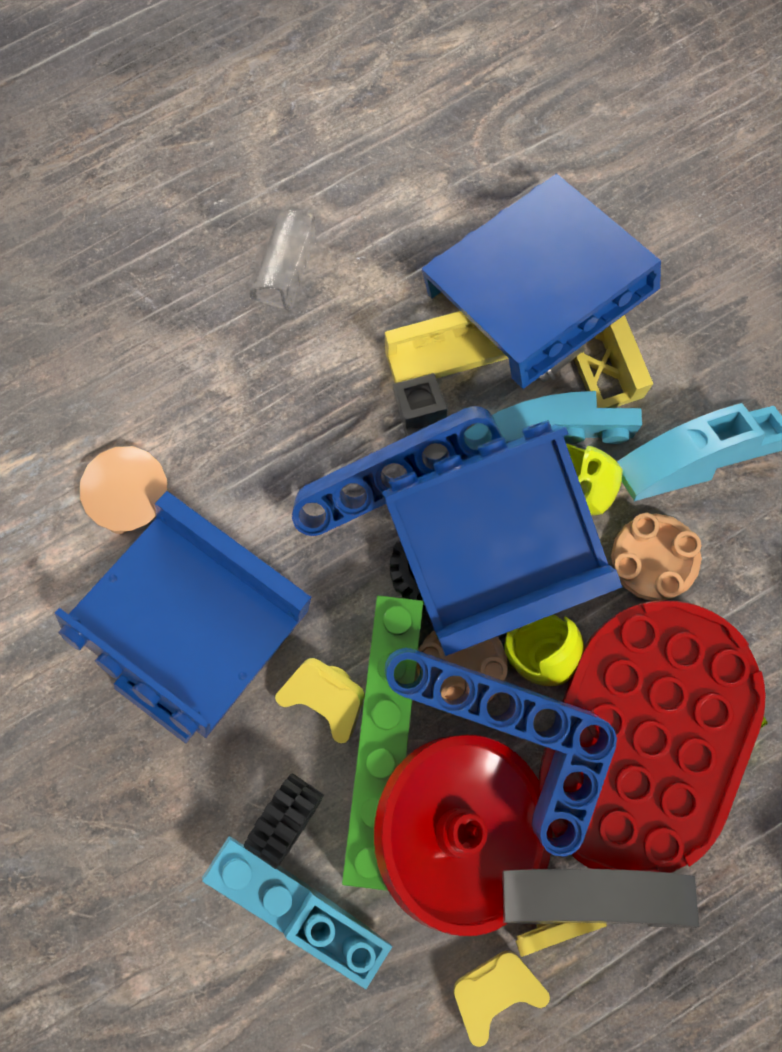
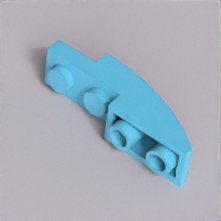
M596 391L547 395L518 403L492 415L506 443L524 437L522 432L524 428L549 420L551 426L559 425L567 428L568 435L563 437L565 442L569 444L583 442L585 438H602V441L608 444L625 443L629 441V438H633L642 426L641 408H597ZM477 423L466 430L464 435L473 440L481 439L486 435L488 427Z
M743 403L700 416L650 440L617 461L623 469L622 483L632 499L637 501L710 481L717 468L782 451V415L775 406L749 412Z
M230 836L202 876V882L284 933L287 940L364 989L368 988L393 947L388 941L281 866L274 869Z

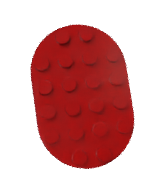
M679 601L641 603L629 607L605 621L585 644L582 657L570 679L562 702L596 714L613 727L617 737L616 749L584 841L580 848L572 854L576 860L589 869L672 873L686 865L690 867L708 852L721 834L760 732L765 712L766 693L762 671L758 668L754 655L748 646L749 643L732 624L718 614L701 606ZM590 725L583 729L579 739L581 747H590L597 742L600 734L597 725ZM545 747L541 758L539 770L540 794L556 751ZM573 772L565 778L563 783L564 792H575L582 786L584 780L583 772ZM560 818L550 823L556 838L563 835L567 830V819Z

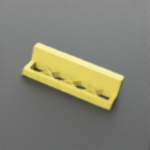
M461 311L385 332V353L395 383L432 373L435 374L437 379L508 359Z
M624 315L594 337L601 340L606 349L602 361L585 355L584 352L574 358L586 391H596L597 408H616L642 399L653 385ZM608 357L611 361L612 366L606 364ZM590 367L597 370L595 376H593ZM601 372L618 379L623 393L603 399L597 386Z

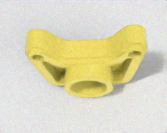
M315 658L305 660L275 696L276 702L282 707L304 704L323 715L330 724L333 739L338 743H346L352 736L365 698L363 689L351 681L349 675L343 669L336 666H328Z
M567 922L536 924V929L516 936L517 940L515 942L520 956L523 957L560 942L604 928L607 924Z
M503 951L465 974L455 982L453 990L470 1042L476 1047L484 1046L487 1043L492 1018L504 1009L517 1002H525L537 1008H543L550 1000L548 991L516 953L512 951Z

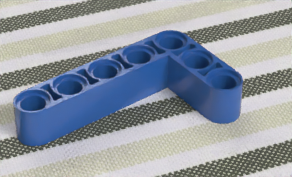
M471 406L305 485L299 490L295 498L292 511L294 526L305 535L317 536L385 505L382 492L391 488L389 481L394 479L385 476L382 472L383 468L389 464H400L406 469L404 474L416 472L417 478L434 472L433 464L445 458L460 455L463 461L480 454L478 450L480 445L503 438L494 417L483 407ZM481 423L486 425L488 431L481 439L473 440L464 435L466 429L472 424ZM434 443L441 444L447 448L446 453L438 459L426 457L423 451L427 446ZM356 483L365 489V493L358 497H349L342 491V488L347 484ZM308 503H317L324 508L325 512L318 516H311L302 507Z
M401 648L390 654L385 662L384 671L389 686L397 694L556 750L533 814L532 827L545 849L554 856L565 857L576 852L584 841L616 749L617 737L613 727L590 711L415 649ZM406 659L418 662L420 665V675L413 683L402 684L396 681L394 669L399 662ZM451 676H460L465 681V691L454 700L443 698L440 693L443 681ZM499 692L507 693L510 697L508 710L502 715H490L487 711V702L490 697ZM543 709H553L555 721L552 727L542 732L535 731L533 721L536 714ZM590 725H597L600 731L597 742L590 747H581L579 739L583 729ZM573 772H583L584 780L582 786L575 792H564L563 783L565 778ZM560 818L568 820V827L563 835L557 838L547 836V828L551 822Z

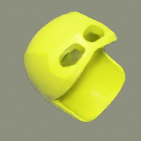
M566 444L591 515L603 514L612 505L619 492L623 469L615 459L596 447L588 445L584 450Z
M553 614L527 624L520 629L517 628L507 632L504 645L505 654L510 664L522 677L532 683L550 687L564 684L572 678L582 657L584 642L578 627L568 617H564V622Z

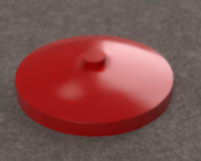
M477 735L442 737L415 749L397 766L387 781L378 803L374 824V846L377 864L382 879L395 902L404 912L420 924L436 931L458 936H477L498 930L508 924L503 923L502 872L548 869L551 853L542 845L532 827L533 814L540 797L539 780L529 765L516 752L506 745L487 737ZM549 825L547 836L552 838V828Z

